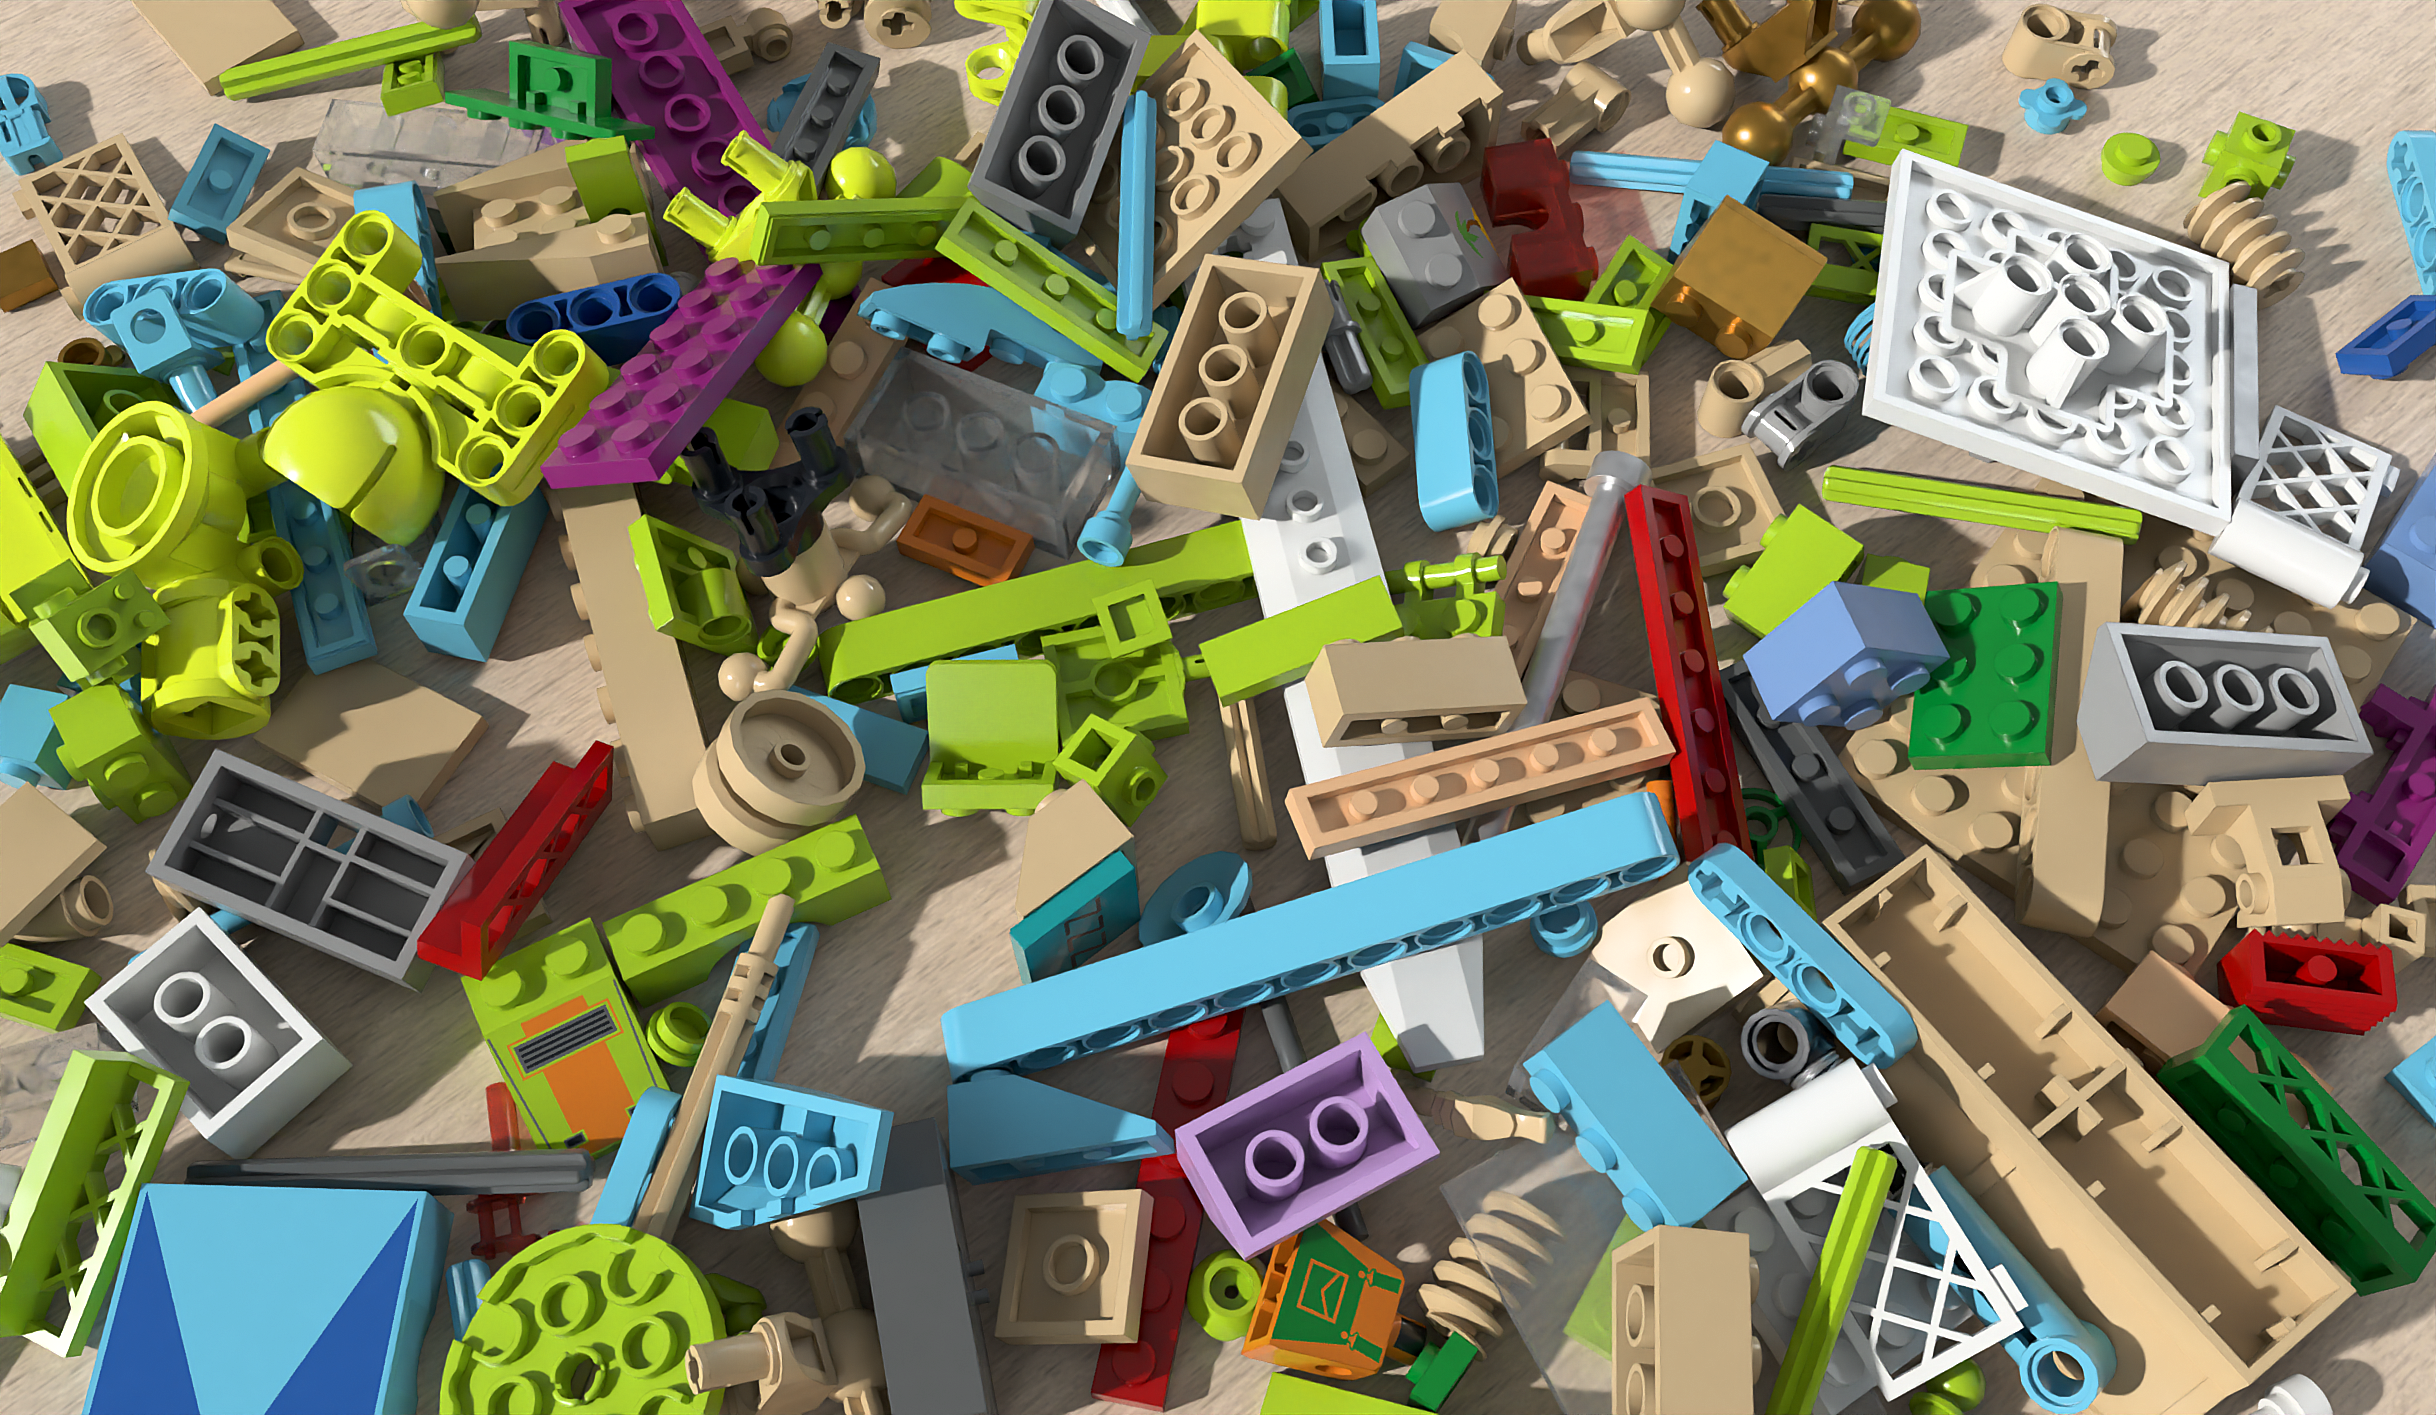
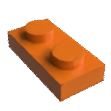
M927 494L923 495L896 540L900 554L984 587L1018 578L1035 549L1033 535Z

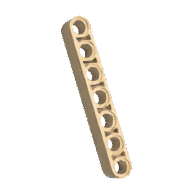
M2054 526L2049 533L2044 547L2039 583L2058 581L2063 593L2051 766H2025L2014 917L2018 925L2088 939L2096 931L2103 908L2110 782L2096 781L2076 721L2097 629L2105 622H2120L2124 545L2122 538Z

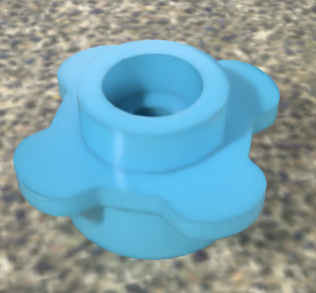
M2057 78L2048 79L2045 85L2038 89L2023 90L2018 99L2019 105L2026 109L2024 113L2026 123L2033 130L2042 134L2051 135L2062 132L2068 126L2070 119L2080 120L2087 111L2086 104L2074 98L2068 84Z

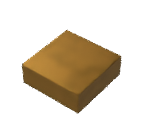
M33 239L0 253V308L4 313L59 289L42 251Z

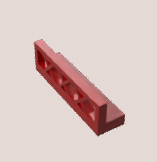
M595 740L575 768L555 761L550 764L417 939L418 958L479 981L485 978L612 801L614 746Z

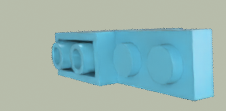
M961 283L902 285L874 291L860 304L857 316L871 321L870 327L875 332L896 340H904L906 336L928 345L926 350L932 356L950 363H960L961 360L969 361L982 352L984 346L987 345L990 346L989 353L994 357L1012 364H1022L1025 361L1044 369L1043 376L1052 363L1079 365L1092 370L1098 375L1103 365L1102 360L1063 334L1054 331L1051 326L992 287Z

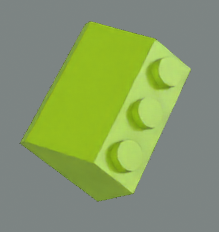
M46 361L25 408L23 417L69 498L75 474L86 451L100 431L114 417L131 406L148 401H159L183 411L184 409L171 385L140 375L137 369Z

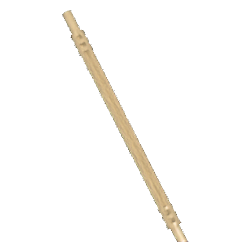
M779 894L768 900L748 953L739 954L631 1228L655 1236L669 1244L672 1243L696 1181L717 1074L737 1076L778 972L779 966L774 963V960L794 912L793 905L796 901L787 895ZM592 1358L580 1363L571 1378V1391L575 1399L585 1400L584 1394L593 1385L596 1371L601 1370L600 1365L595 1364Z

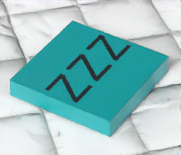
M1120 850L1117 853L1113 852L1010 929L1009 935L1024 985L1077 969L1139 922L1141 915L1135 867Z

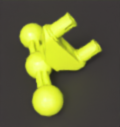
M742 130L725 150L721 163L732 168L762 192L736 217L730 215L727 218L684 187L669 204L663 219L672 222L706 247L708 260L712 263L730 257L737 258L739 262L750 261L753 259L749 254L760 203L818 200L814 175L811 169L800 160L796 162L793 160L784 161L750 137L748 132ZM864 146L850 147L837 153L829 164L824 185L829 200L895 198L897 180L894 168L885 156ZM863 261L819 263L823 275L754 360L756 368L766 380L782 387L803 385L816 378L826 364L828 349L824 333L819 328L820 322L830 300H837L847 296L856 287L862 278Z

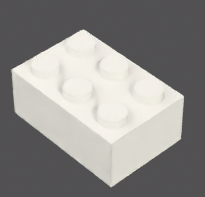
M200 907L195 909L84 1001L87 1007L130 1054L190 1081L180 1111L206 1140L234 1159L249 1158L353 1066L244 948Z

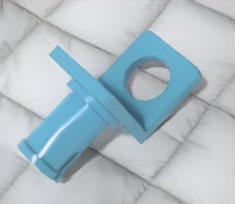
M161 288L155 289L111 312L110 318L138 373L171 385L186 413L191 414L219 397L207 371L224 363L225 359L221 352L192 341L167 291ZM146 311H158L165 319L166 329L164 335L157 342L151 344L141 342L135 333L136 320Z

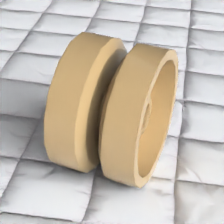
M771 689L752 693L736 705L722 726L719 737L710 744L699 761L692 784L695 803L709 827L731 846L753 856H758L834 823L836 816L849 804L860 789L866 767L861 745L851 729L826 705L801 693Z

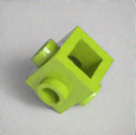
M2239 111L2228 132L2225 133L2217 130L2210 141L2202 159V163L2210 165L2198 196L2206 198L2217 190L2243 180L2251 186L2250 194L2245 200L2259 197L2263 200L2270 187L2280 190L2286 182L2296 160V157L2287 154L2295 130Z
M1092 713L1052 763L1071 787L1084 779L1116 817L1130 828L1146 806L1155 799L1158 790L1168 778V775L1152 756L1156 748L1148 738L1131 727L1125 726L1123 729Z

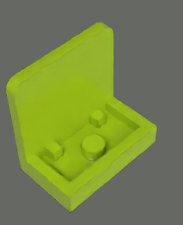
M1045 659L936 660L929 665L926 671L930 764L921 785L923 810L941 809L944 815L962 817L975 814L980 809H1005L1010 815L1032 816L1038 804L1047 795L1058 790L1060 785V773L1052 765L1060 754L1057 670L1055 665Z

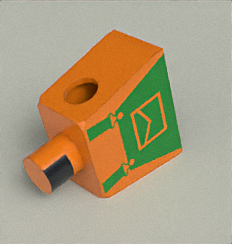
M1324 1219L1274 1246L1241 1355L1250 1359L1338 1380L1353 1381L1377 1374L1382 1366L1384 1356L1406 1366L1413 1365L1424 1348L1427 1328L1424 1324L1397 1312L1405 1284L1402 1270L1327 1219Z

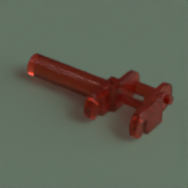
M505 1082L491 1084L485 1088L492 1151L521 1150L516 1103ZM540 1193L480 1194L477 1199L469 1201L466 1204V1211L471 1214H478L480 1242L470 1247L471 1254L474 1256H485V1260H493L496 1258V1254L507 1251L514 1257L531 1244L541 1240L542 1237L539 1234H522L519 1205L525 1203L526 1197ZM508 1208L511 1233L496 1237L493 1211ZM551 1230L548 1232V1235L554 1234L561 1230Z

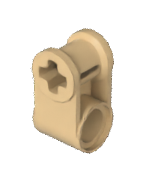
M2037 3L2030 5L2023 10L2003 51L2002 61L2008 71L2024 79L2047 81L2051 78H2057L2078 89L2090 90L2099 88L2108 83L2114 75L2115 61L2110 54V48L2116 41L2117 27L2114 21L2101 14L2080 13L2060 9L2049 4ZM2095 30H2097L2099 32V38L2094 39ZM2081 66H2085V73L2081 72Z

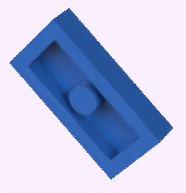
M2410 295L2336 352L2341 374L2370 375L2373 379H2387L2407 370L2408 364L2427 349L2436 345V295Z

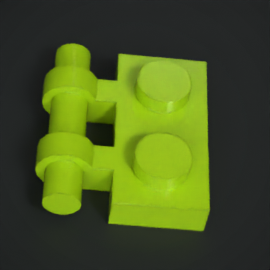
M1478 552L1461 554L1456 556L1454 562L1431 565L1427 560L1406 562L1403 569L1384 572L1389 594L1405 593L1404 604L1394 605L1403 625L1405 636H1415L1421 640L1450 639L1464 633H1474L1480 637L1502 636L1506 604L1496 591L1484 593L1486 582L1505 580L1507 567L1502 555L1482 558ZM1457 586L1455 597L1433 600L1434 589Z

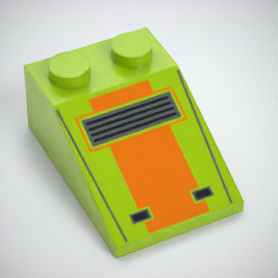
M590 917L497 960L482 981L466 975L460 978L482 1035L538 1150L584 1148L589 1151L590 1156L597 1160L620 1148L634 1109L646 1089L655 1086L673 1092L659 1057L647 1042L644 1022L629 987L623 980L611 946Z

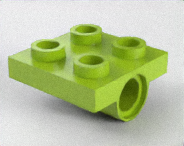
M644 514L627 527L635 553L634 562L641 575L649 605V617L656 631L727 657L735 653L745 652L757 655L759 636L745 590L740 586L735 572L737 563L733 550L647 514Z

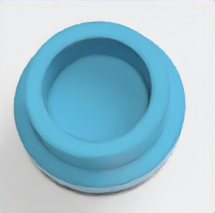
M1583 901L1532 917L1530 920V931L1534 942L1540 950L1553 957L1566 958L1580 954L1592 944L1597 935L1598 920L1591 904L1588 901Z

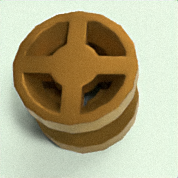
M1685 1035L1674 1040L1664 1051L1662 1059L1658 1063L1700 1117L1709 1113L1719 1102L1721 1095L1729 1085L1732 1074L1730 1060L1723 1048L1712 1039L1700 1035ZM1678 1074H1681L1684 1080L1688 1082V1089H1686V1085L1682 1083L1680 1078L1676 1077Z

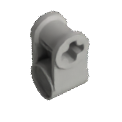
M1825 360L1813 364L1807 371L1781 390L1768 395L1759 402L1744 420L1741 431L1749 438L1757 437L1778 456L1777 465L1784 471H1790L1807 459L1816 448L1844 428L1859 387L1857 375L1849 366L1842 362Z

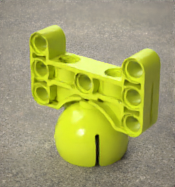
M365 210L355 214L346 222L267 330L266 344L269 352L285 366L320 390L311 392L293 402L273 421L262 441L259 458L329 506L337 508L350 516L361 527L394 548L401 550L413 543L430 526L441 505L445 487V471L497 505L514 506L523 502L544 475L540 466L558 447L559 438L565 432L574 428L591 409V401L599 394L605 392L609 383V371L606 363L578 335L566 329L553 330L544 334L534 344L520 365L516 367L402 295L416 277L422 265L420 247L387 215L376 210ZM375 348L378 350L377 353L389 363H383L368 352ZM441 352H444L442 357L437 362L433 363L435 358ZM578 360L576 367L570 373L563 375L566 367ZM465 407L474 412L473 415L479 419L477 423L461 413ZM541 410L538 419L532 425L526 427L529 418ZM503 461L501 470L494 477L489 478L492 469Z

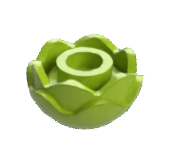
M1224 1249L1206 1256L1195 1267L1189 1280L1186 1301L1190 1315L1210 1336L1217 1340L1233 1341L1247 1336L1268 1267L1257 1256L1245 1262L1235 1249ZM1234 1287L1238 1290L1239 1294L1236 1298L1229 1299L1225 1296L1226 1289Z

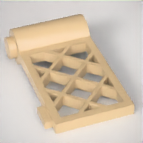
M123 133L18 180L22 189L12 193L24 217L27 220L37 217L66 273L64 276L69 286L61 289L60 292L79 321L84 320L83 309L87 298L102 284L117 280L202 269L176 224L168 220V210ZM123 156L112 173L98 172L101 165ZM60 184H68L60 197L40 195ZM88 186L102 188L95 201L80 199ZM122 190L138 191L130 204L115 203ZM70 214L85 216L77 229L62 228ZM105 218L120 219L112 233L97 232ZM140 221L161 224V226L140 236L132 235ZM87 246L102 248L99 255L77 265Z

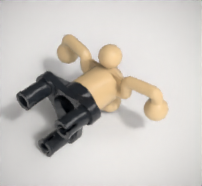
M817 407L799 409L786 420L785 429L788 435L790 434L801 458L800 461L790 465L759 471L738 470L736 467L728 464L714 430L703 426L688 443L690 450L686 446L679 455L693 479L692 493L702 512L726 523L739 536L741 556L735 567V572L740 586L752 595L769 594L773 600L769 608L770 622L775 629L791 635L771 671H768L766 664L753 653H735L723 661L718 672L719 686L723 693L734 701L741 702L750 694L771 689L788 691L795 683L816 644L818 626L814 620L819 614L826 612L834 605H837L841 614L849 621L878 615L883 612L886 597L885 590L881 584L868 575H855L848 578V572L860 556L871 555L881 550L908 522L913 513L910 500L905 495L895 492L894 487L887 479L879 475H865L853 483L848 494L849 504L857 517L873 523L865 531L843 527L829 530L822 513L833 498L851 485L854 480L855 471L846 450L836 445L825 413L823 414V411Z

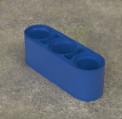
M649 273L527 301L511 311L506 321V329L513 342L532 347L544 334L553 330L566 329L578 335L608 367L625 363L636 357L649 342L650 333L658 326L664 324L679 307L678 301L683 297L677 280L670 275Z

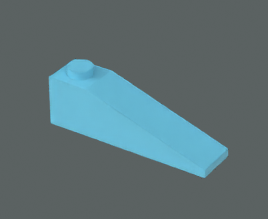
M717 1074L689 1217L724 1229L741 1230L880 1191L894 1112L831 1093L791 1084Z

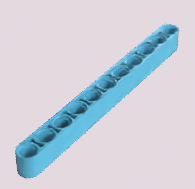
M1636 792L950 1009L942 1015L940 1022L952 1084L971 1082V1075L984 1070H1005L1022 1077L1651 881L1674 870L1680 863V857L1655 793Z

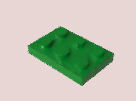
M2058 581L1926 591L1924 608L1950 659L1929 674L1930 680L1928 683L1916 690L1914 694L1908 759L1914 770L2051 766L2063 593Z

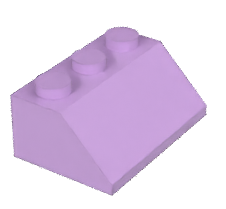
M1366 1031L1175 1129L1177 1159L1211 1221L1245 1262L1434 1161L1440 1156L1438 1148Z

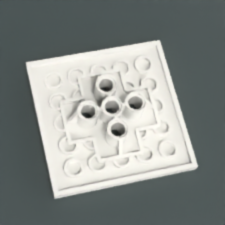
M1902 148L1891 168L1862 415L2217 537L2231 523L2229 262Z

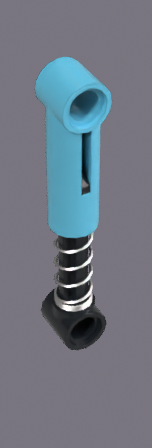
M1799 999L1786 1000L1762 1009L1750 1016L1743 1026L1740 1039L1742 1053L1750 1067L1762 1076L1774 1080L1780 1079L1786 1087L1791 1085L1793 1089H1797L1843 1062V1059H1840L1839 1054H1836L1835 1051L1837 1046L1834 1044V1034ZM1780 1022L1789 1026L1797 1036L1798 1049L1796 1055L1785 1050L1779 1042L1777 1031ZM1903 1135V1138L1908 1144L1910 1136ZM1888 1143L1878 1150L1888 1153L1897 1159V1168L1889 1191L1893 1194L1890 1200L1900 1202L1906 1169ZM1913 1152L1987 1270L2002 1263L2029 1305L2015 1313L2024 1328L1999 1341L2000 1345L2019 1366L2021 1382L2029 1397L2043 1409L2056 1414H2075L2087 1409L2115 1374L2117 1358L2115 1348L2108 1336L2096 1325L2078 1319L1945 1165L1939 1169H1932L1933 1162L1923 1163ZM1913 1182L1908 1205L1931 1211ZM1888 1209V1213L1896 1220L1897 1211ZM1906 1213L1903 1230L1933 1266L1942 1270L1949 1237L1939 1222ZM1956 1250L1951 1273L1975 1279ZM1949 1282L1950 1286L1985 1327L2000 1320L1983 1291ZM2053 1351H2062L2074 1357L2083 1369L2085 1380H2075L2065 1376L2054 1362Z

